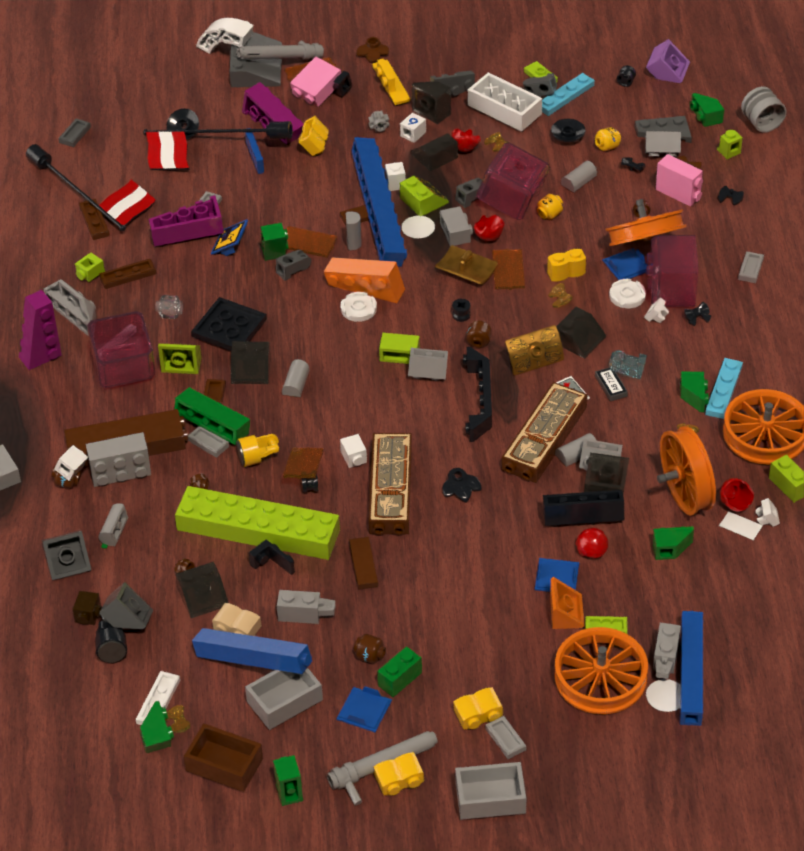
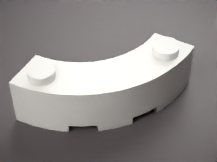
M235 18L218 19L201 35L196 47L210 54L222 41L238 47L244 46L252 36L253 25L248 21Z

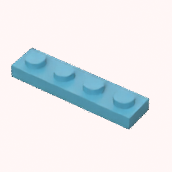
M584 73L575 77L557 89L554 94H550L542 99V112L547 116L551 115L593 87L595 80Z
M724 358L705 415L724 419L725 411L731 401L743 362Z

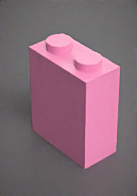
M315 57L290 82L292 93L298 98L301 97L307 103L319 107L336 89L334 80L341 74V70Z
M667 154L657 165L656 190L691 207L702 196L703 171Z

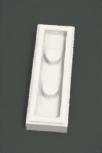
M160 671L136 718V724L142 725L155 701H159L161 707L165 706L167 708L180 682V676Z

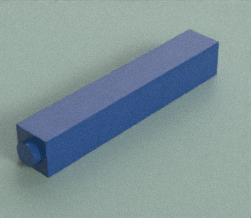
M682 611L680 725L702 726L703 612Z
M202 628L192 640L196 655L201 658L303 674L312 662L308 644Z

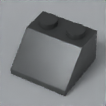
M81 530L41 540L52 580L91 570Z
M124 582L107 597L99 614L105 622L110 623L114 628L144 629L153 609Z

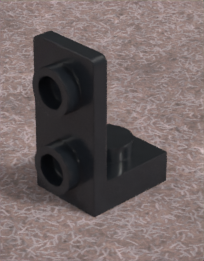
M343 71L334 80L336 89L333 93L343 97L352 87L348 72Z
M267 539L249 552L250 566L255 570L271 559L289 574L295 573L293 558L283 553L276 544H272Z

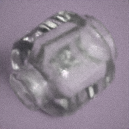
M162 295L159 301H156L155 311L159 313L161 318L177 319L179 315H182L183 301H180L178 296Z

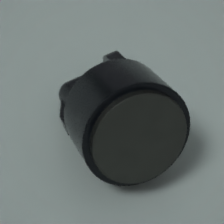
M104 620L98 623L95 637L96 655L100 660L114 663L122 660L127 654V640L123 628H114Z

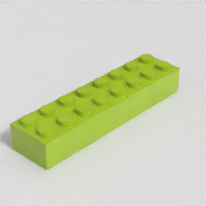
M187 486L175 513L178 531L258 546L267 539L272 544H276L281 551L329 560L340 532L339 515L191 486Z

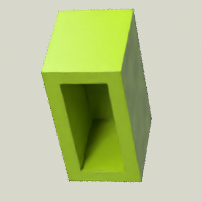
M382 333L379 347L380 361L409 364L411 348H420L419 336Z
M787 455L771 462L769 479L793 503L804 498V471Z

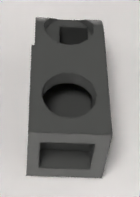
M550 73L544 77L528 78L523 81V86L526 91L537 96L554 94L557 82L554 73Z
M480 178L472 179L456 187L455 200L464 208H467L471 205L472 201L484 198L489 193L490 186Z
M302 250L290 252L276 258V273L286 281L291 278V274L308 269L312 260Z

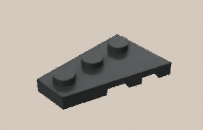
M470 70L456 72L454 75L443 74L441 77L430 76L431 103L436 106L467 91L475 84V73Z
M685 116L635 121L638 137L645 138L646 131L681 132V139H685V142L688 143L692 142Z

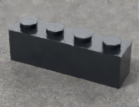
M622 490L543 495L545 526L625 520Z

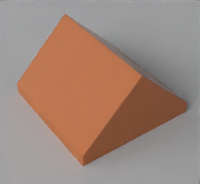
M552 577L550 581L552 629L583 628L585 625L582 594Z

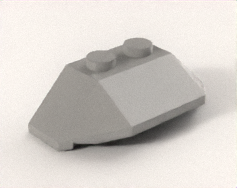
M61 279L44 288V293L51 300L53 308L92 338L96 324L95 304Z

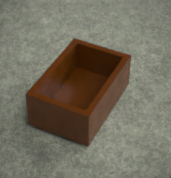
M204 723L184 754L187 772L242 792L247 788L263 760L261 743Z

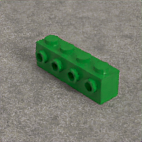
M190 387L175 398L174 410L178 409L180 416L236 445V441L239 438L246 437L249 434V418Z

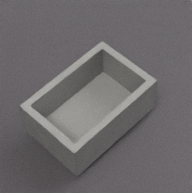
M143 432L86 444L94 487L151 475L148 449Z
M308 668L303 674L274 670L245 686L247 703L269 730L323 700L322 684Z
M521 762L455 768L460 820L526 813V793Z

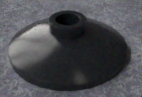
M187 108L176 110L167 121V130H198L199 128L197 114ZM185 133L186 140L193 137L196 133Z
M561 119L552 125L551 133L559 141L575 142L585 135V126L575 119Z

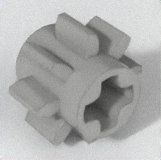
M375 111L371 114V117H368L370 128H374L376 132L384 131L390 125L388 115L383 114L382 111Z

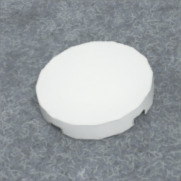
M621 279L614 282L609 291L610 300L621 308H635L645 301V287L640 282H633L631 279Z
M350 293L341 301V312L348 320L355 322L366 321L377 312V302L372 295L371 297L368 296V293Z

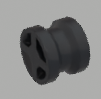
M623 66L617 75L619 85L629 87L636 76L635 69L631 66Z
M457 299L453 302L452 316L454 320L464 322L470 318L471 305L468 300Z
M317 472L311 475L301 474L303 493H307L309 490L319 492Z

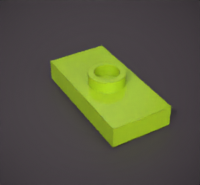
M537 61L524 67V73L531 78L544 77L551 73Z
M586 616L585 627L586 629L606 627L627 634V617Z

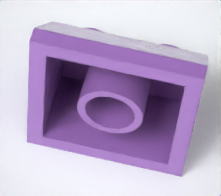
M668 39L653 49L646 68L656 79L681 83L690 61Z

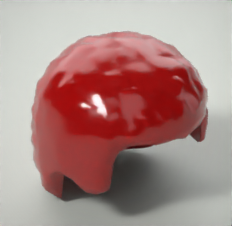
M456 128L451 133L454 147L465 153L473 150L480 143L481 138L479 135L473 136L471 129L463 132Z
M482 215L480 220L474 224L473 229L480 239L494 241L502 234L505 224L498 215H492L488 218Z
M729 478L721 486L720 499L732 511L741 512L752 504L754 492L745 481L738 478Z
M589 528L578 535L576 547L581 556L596 559L602 557L607 551L608 539L602 530Z

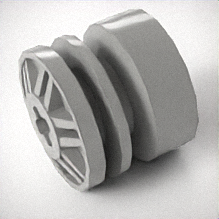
M761 86L753 89L744 97L741 104L743 114L760 132L773 131L779 127L786 117L787 110L785 105L768 87Z

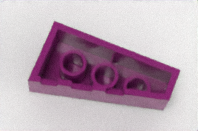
M259 82L245 90L243 114L251 115V119L254 122L259 121L262 123L264 129L269 125V122L291 121L293 125L292 138L279 139L286 145L300 137L303 132L302 121L297 119L291 110L286 108L280 99L270 92L268 87Z
M215 195L205 202L202 200L195 202L194 206L188 208L183 206L175 213L167 212L149 219L154 246L224 233L222 217Z
M43 290L26 296L23 312L25 321L22 324L23 339L20 341L22 350L19 352V358L27 369L31 370L62 356L51 300Z

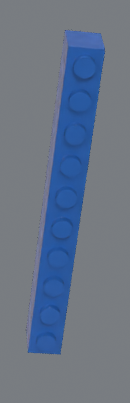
M355 137L351 152L380 261L397 262V265L402 267L404 259L407 258V249H404V238L401 237V227L397 223V213L394 212L391 191L388 190V180L385 178V168L382 167V157L379 156V146L376 145L375 138Z

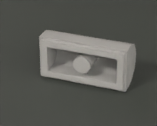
M585 161L563 177L561 185L575 192L597 176L595 165L590 161Z
M346 212L348 249L356 250L362 245L360 215L356 212Z
M299 359L292 361L282 388V395L301 397L309 374V365L305 361Z
M591 433L556 449L555 455L566 467L581 459L584 439L596 440Z
M114 504L98 536L103 544L108 546H115L128 519L124 504Z

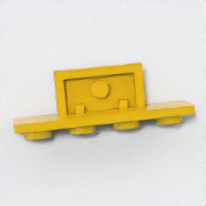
M380 59L373 63L376 75L381 80L394 105L410 102L409 95L389 61Z

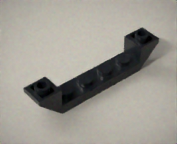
M467 347V354H463V366H467V373H479V379H482V381H479V392H483V395H480V406H484V408L480 409V415H469V423H465V432L469 434L470 442H474L492 428L490 359L472 347Z

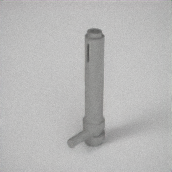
M299 41L298 45L241 46L237 49V56L241 59L301 58L302 60H309L311 58L313 60L315 57L322 58L324 54L322 45L318 43L310 45L304 41Z
M427 731L353 763L347 762L341 768L335 767L331 769V772L327 773L328 782L332 789L345 787L354 805H359L362 803V800L353 783L358 782L359 778L373 773L374 766L378 763L394 760L406 753L414 752L416 755L435 747V744L438 743L437 737L433 731Z

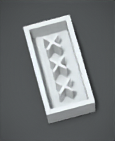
M490 73L484 75L468 89V106L520 131H523L542 114L541 97Z

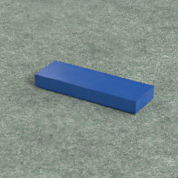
M245 132V142L258 174L264 173L263 158L253 132Z

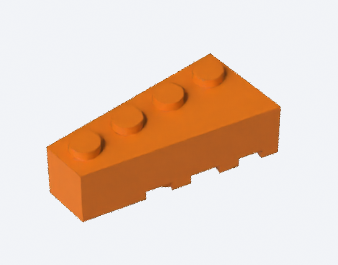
M332 258L324 270L329 286L352 292H365L370 297L372 295L374 298L398 303L405 291L397 262Z

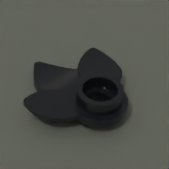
M453 468L449 471L448 480L445 481L442 488L445 497L455 494L465 503L470 499L472 491H481L482 489L478 478L468 475L461 468Z

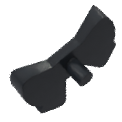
M622 158L621 164L630 166V171H633L634 168L642 171L646 166L644 163L637 164L632 162L633 158Z
M723 186L717 198L722 203L727 197H731L733 205H736L743 200L744 192H736L727 186Z
M701 302L698 307L692 310L684 309L685 318L693 326L696 325V317L701 316L706 323H709L711 319L709 307L705 302Z

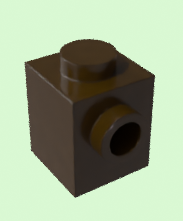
M79 591L73 607L76 623L95 625L97 617L101 616L99 613L102 609L99 593Z

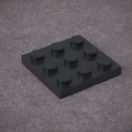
M219 297L193 328L191 336L240 354L267 320V314Z

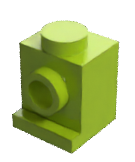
M727 130L724 135L720 136V145L717 147V151L726 159L740 154L743 137L735 130Z
M89 253L75 263L76 275L82 281L85 279L90 282L99 273L105 272L103 260L93 253Z

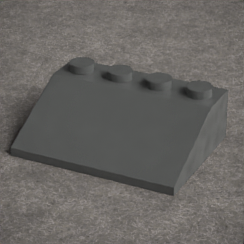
M252 31V36L244 46L282 45V42ZM231 44V87H252L259 82L265 87L281 86L282 59H241L237 56V49L240 47Z

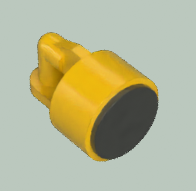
M269 434L260 437L251 435L239 438L236 441V446L242 466L247 467L261 463V458L277 453L279 451L278 437L275 434Z

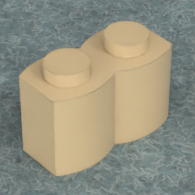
M224 603L212 620L214 630L255 636L261 627L260 616L229 603Z

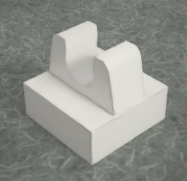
M660 297L650 306L644 318L649 322L653 319L658 323L665 320V316L669 313L668 309L664 306L666 301Z
M769 498L762 500V506L756 509V513L759 516L757 521L761 525L770 523L772 526L780 524L777 508Z

